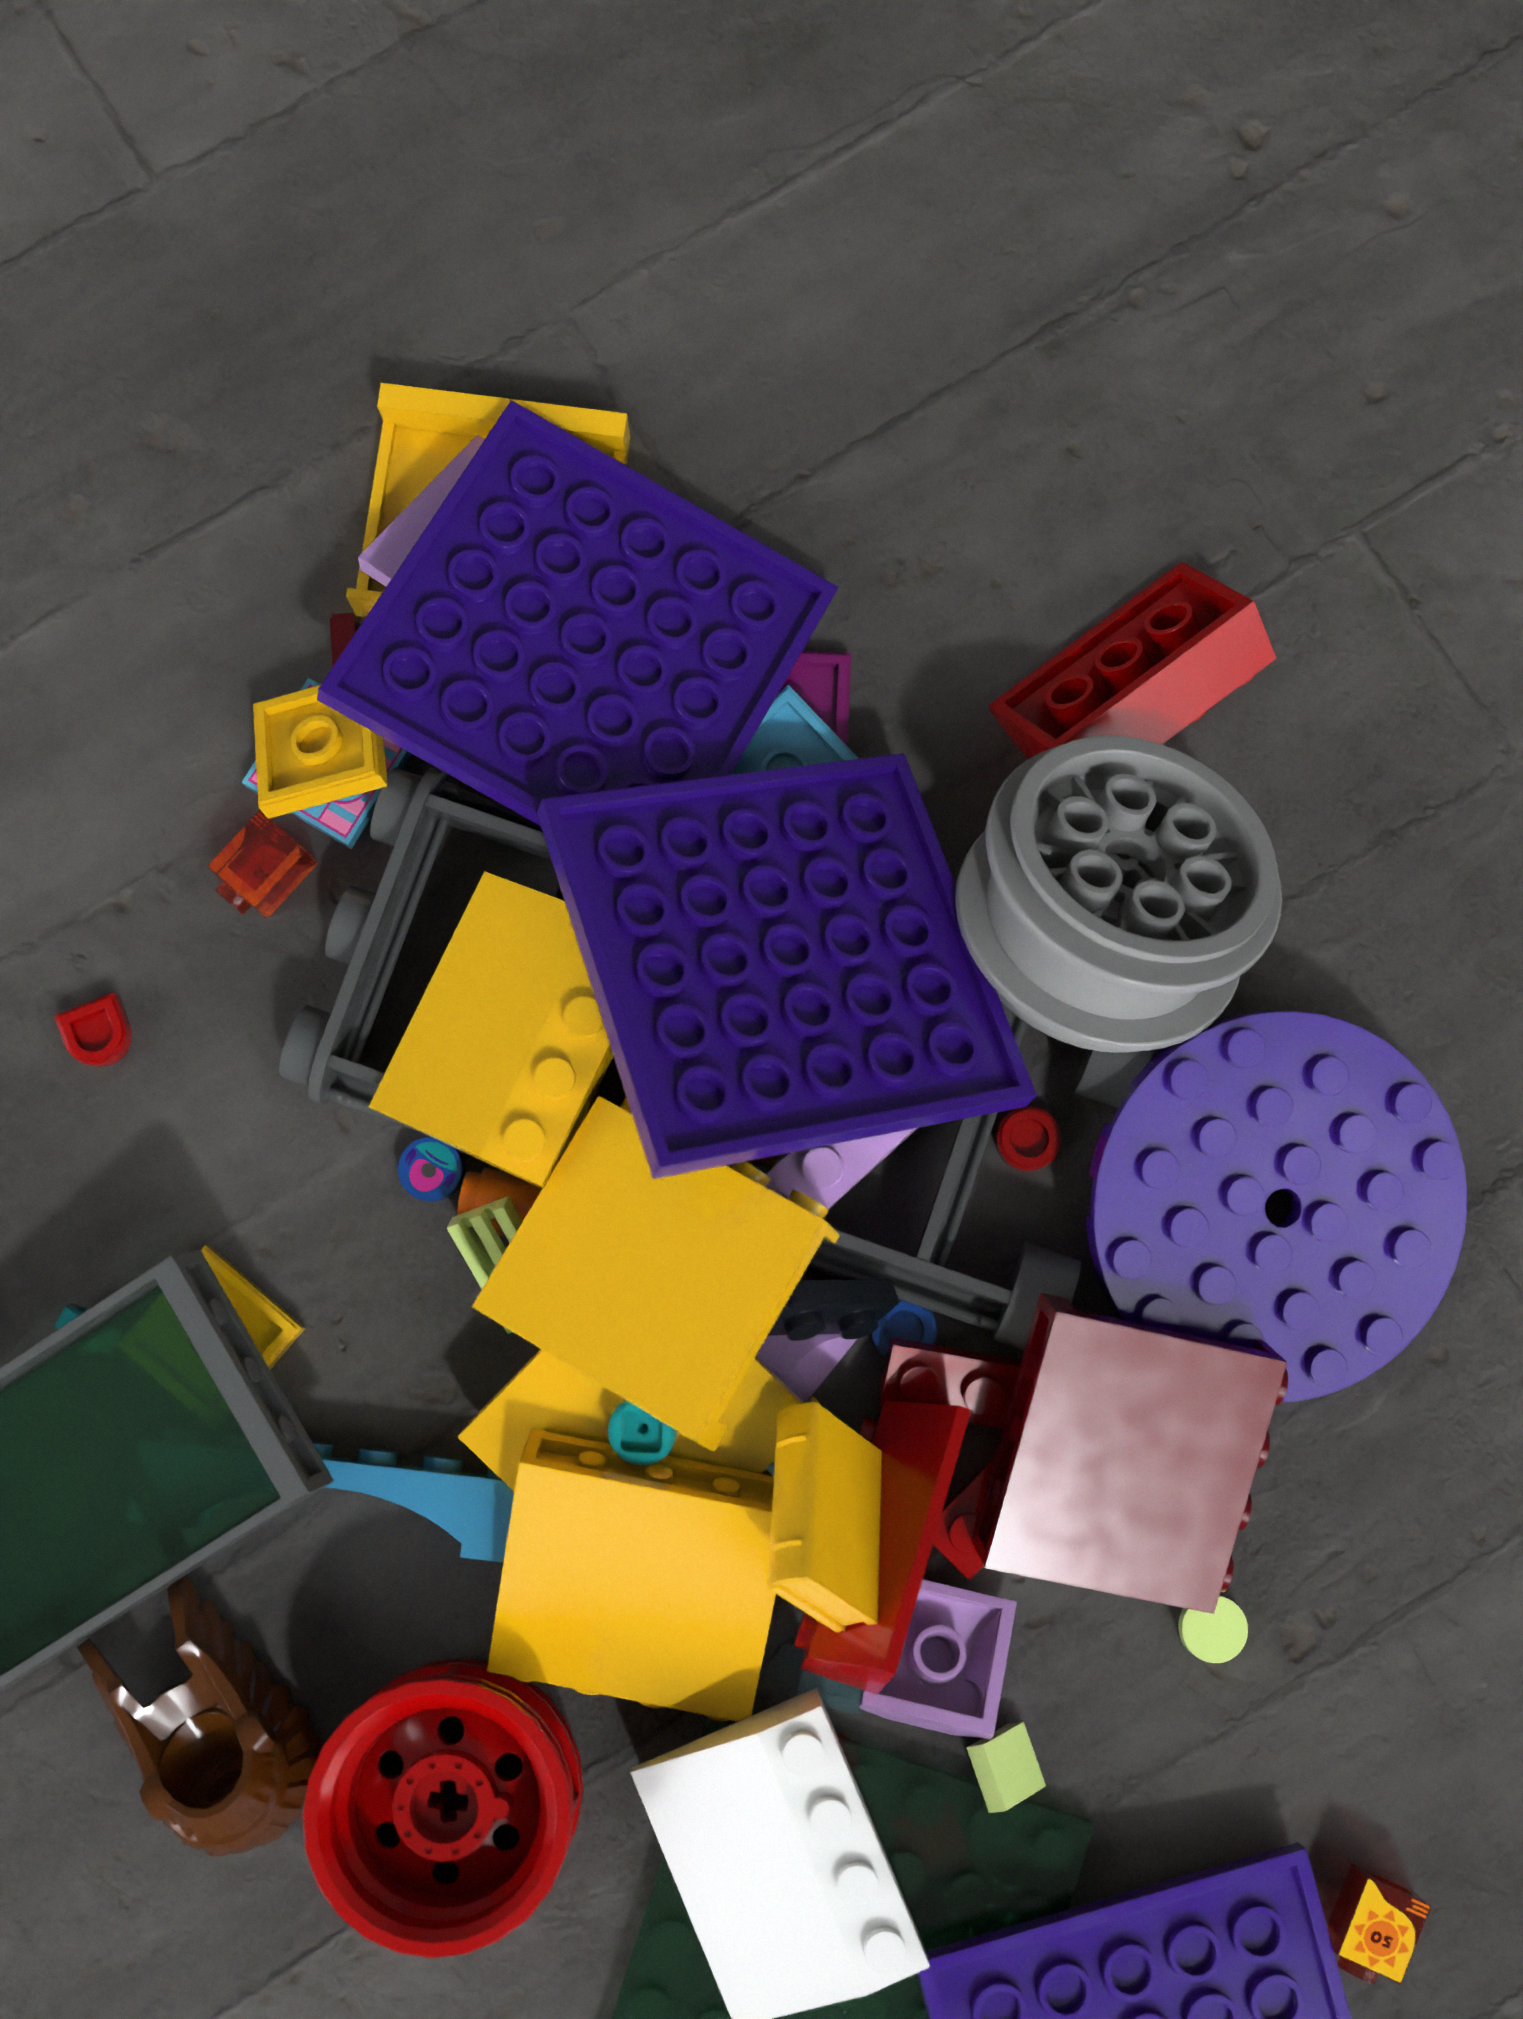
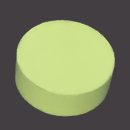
M1219 1595L1214 1614L1183 1608L1179 1616L1178 1631L1182 1643L1194 1656L1209 1663H1223L1236 1657L1243 1649L1248 1637V1624L1240 1607L1230 1599Z

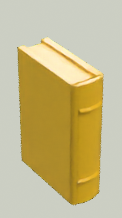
M816 1402L799 1403L778 1411L768 1588L835 1632L845 1631V1625L864 1622L867 1625L877 1624L882 1451Z

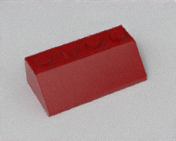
M1181 561L989 704L988 707L992 715L1027 759L1065 743L1096 736L1132 737L1162 745L1190 723L1200 719L1207 710L1235 689L1248 683L1255 674L1277 658L1255 602Z
M884 1401L875 1420L864 1417L858 1434L882 1451L877 1624L867 1625L864 1622L845 1625V1631L835 1632L804 1612L794 1642V1646L805 1649L800 1669L876 1695L896 1674L971 1409L959 1405Z

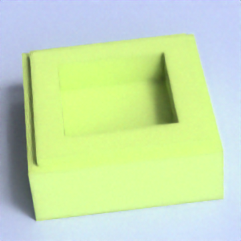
M1024 1721L1007 1724L994 1731V1736L990 1739L982 1738L966 1747L989 1813L1007 1811L1046 1787Z

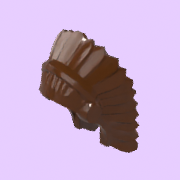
M185 1575L167 1588L170 1612L176 1635L175 1648L193 1673L184 1682L168 1686L165 1690L159 1692L151 1702L142 1705L133 1697L122 1678L118 1676L90 1638L82 1642L77 1648L88 1667L93 1671L92 1679L107 1709L115 1718L114 1725L137 1761L141 1771V1778L144 1781L139 1792L142 1803L148 1813L157 1821L163 1820V1825L172 1830L182 1840L184 1845L193 1847L196 1850L205 1849L207 1855L212 1857L238 1854L250 1851L256 1846H264L278 1840L288 1830L289 1824L300 1817L305 1803L308 1780L320 1755L316 1750L319 1737L312 1728L307 1727L309 1710L300 1704L291 1703L289 1687L273 1681L267 1664L255 1657L250 1643L234 1638L231 1621L221 1620L212 1600L199 1599L195 1586Z

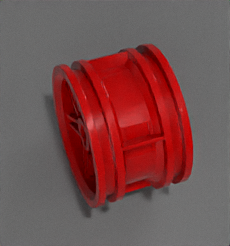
M469 1658L431 1661L401 1673L344 1719L323 1746L308 1780L302 1815L305 1852L317 1886L337 1915L364 1938L396 1953L427 1958L468 1954L500 1941L529 1919L550 1892L579 1823L584 1793L581 1755L568 1721L551 1697L533 1682H521L511 1676L487 1672L488 1661ZM450 1716L459 1718L464 1725L462 1739L453 1744L449 1743L440 1728L442 1720ZM395 1751L400 1754L404 1762L401 1774H383L380 1768V1758L384 1752ZM506 1753L518 1755L522 1761L520 1775H498L496 1771L498 1758ZM449 1780L456 1782L455 1788L457 1793L468 1795V1798L463 1800L457 1810L450 1809V1802L447 1797L438 1796V1792H441ZM392 1822L395 1825L396 1831L401 1838L398 1845L387 1847L379 1841L377 1828L381 1823ZM504 1824L513 1825L520 1833L519 1843L511 1849H502L495 1834L497 1827ZM438 1861L455 1862L459 1868L458 1879L450 1883L438 1880L434 1875L435 1863Z

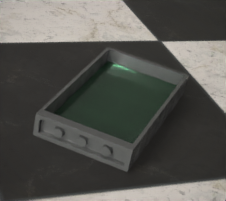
M201 1250L170 1255L0 1368V1693L334 1482Z

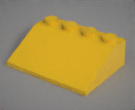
M484 871L368 1106L379 1113L543 1189L578 1131L614 1056L564 900Z

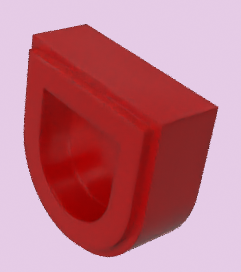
M114 992L54 1015L67 1051L73 1058L92 1067L110 1066L118 1062L130 1047L132 1040L131 1026L121 998Z

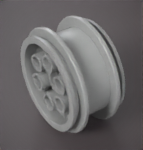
M1096 736L1074 740L1043 751L1026 760L1007 777L993 800L986 830L973 843L963 861L956 885L955 904L961 934L970 955L989 983L996 989L1000 1001L1008 1009L1032 1027L1064 1043L1100 1052L1128 1053L1160 1049L1184 1042L1208 1028L1222 1014L1237 989L1240 975L1260 959L1277 931L1281 916L1282 890L1275 851L1270 837L1253 808L1230 783L1201 762L1170 747L1132 737Z

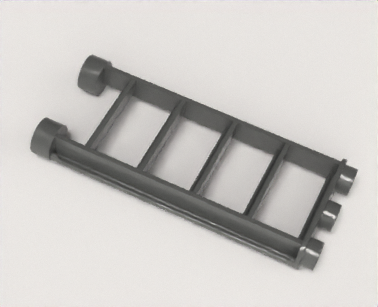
M395 767L387 776L388 786L382 787L372 816L370 835L373 840L393 846L394 848L377 893L351 885L342 895L329 926L325 955L327 958L349 965L331 1013L309 1005H305L300 1010L288 1033L279 1066L281 1078L308 1087L310 1102L325 1105L332 1101L410 1129L413 1128L368 1107L385 1073L358 1063L447 825L551 860L541 826L493 799L469 792L456 784L448 782V774L434 767H431L424 776ZM553 866L543 893L564 900ZM1001 1002L1019 1048L1027 1023ZM1084 1049L1077 1070L1073 1092L1119 1108L1130 1091L1127 1087L1151 1061L1154 1049L1128 1053H1111ZM996 1112L960 1120L915 1257L835 1230L840 1235L836 1243L833 1244L823 1239L807 1267L843 1280L889 1279L894 1284L898 1299L992 1331L993 1340L1025 1351L1040 1293L1064 1297L1072 1303L1080 1274L1081 1260L1025 1240L1016 1257L1005 1289L946 1268L997 1115Z

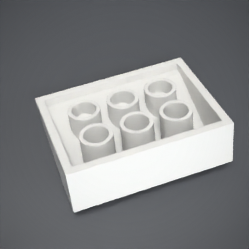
M817 1688L630 1769L633 1781L731 2019H772L866 1996L930 1967L920 1934Z

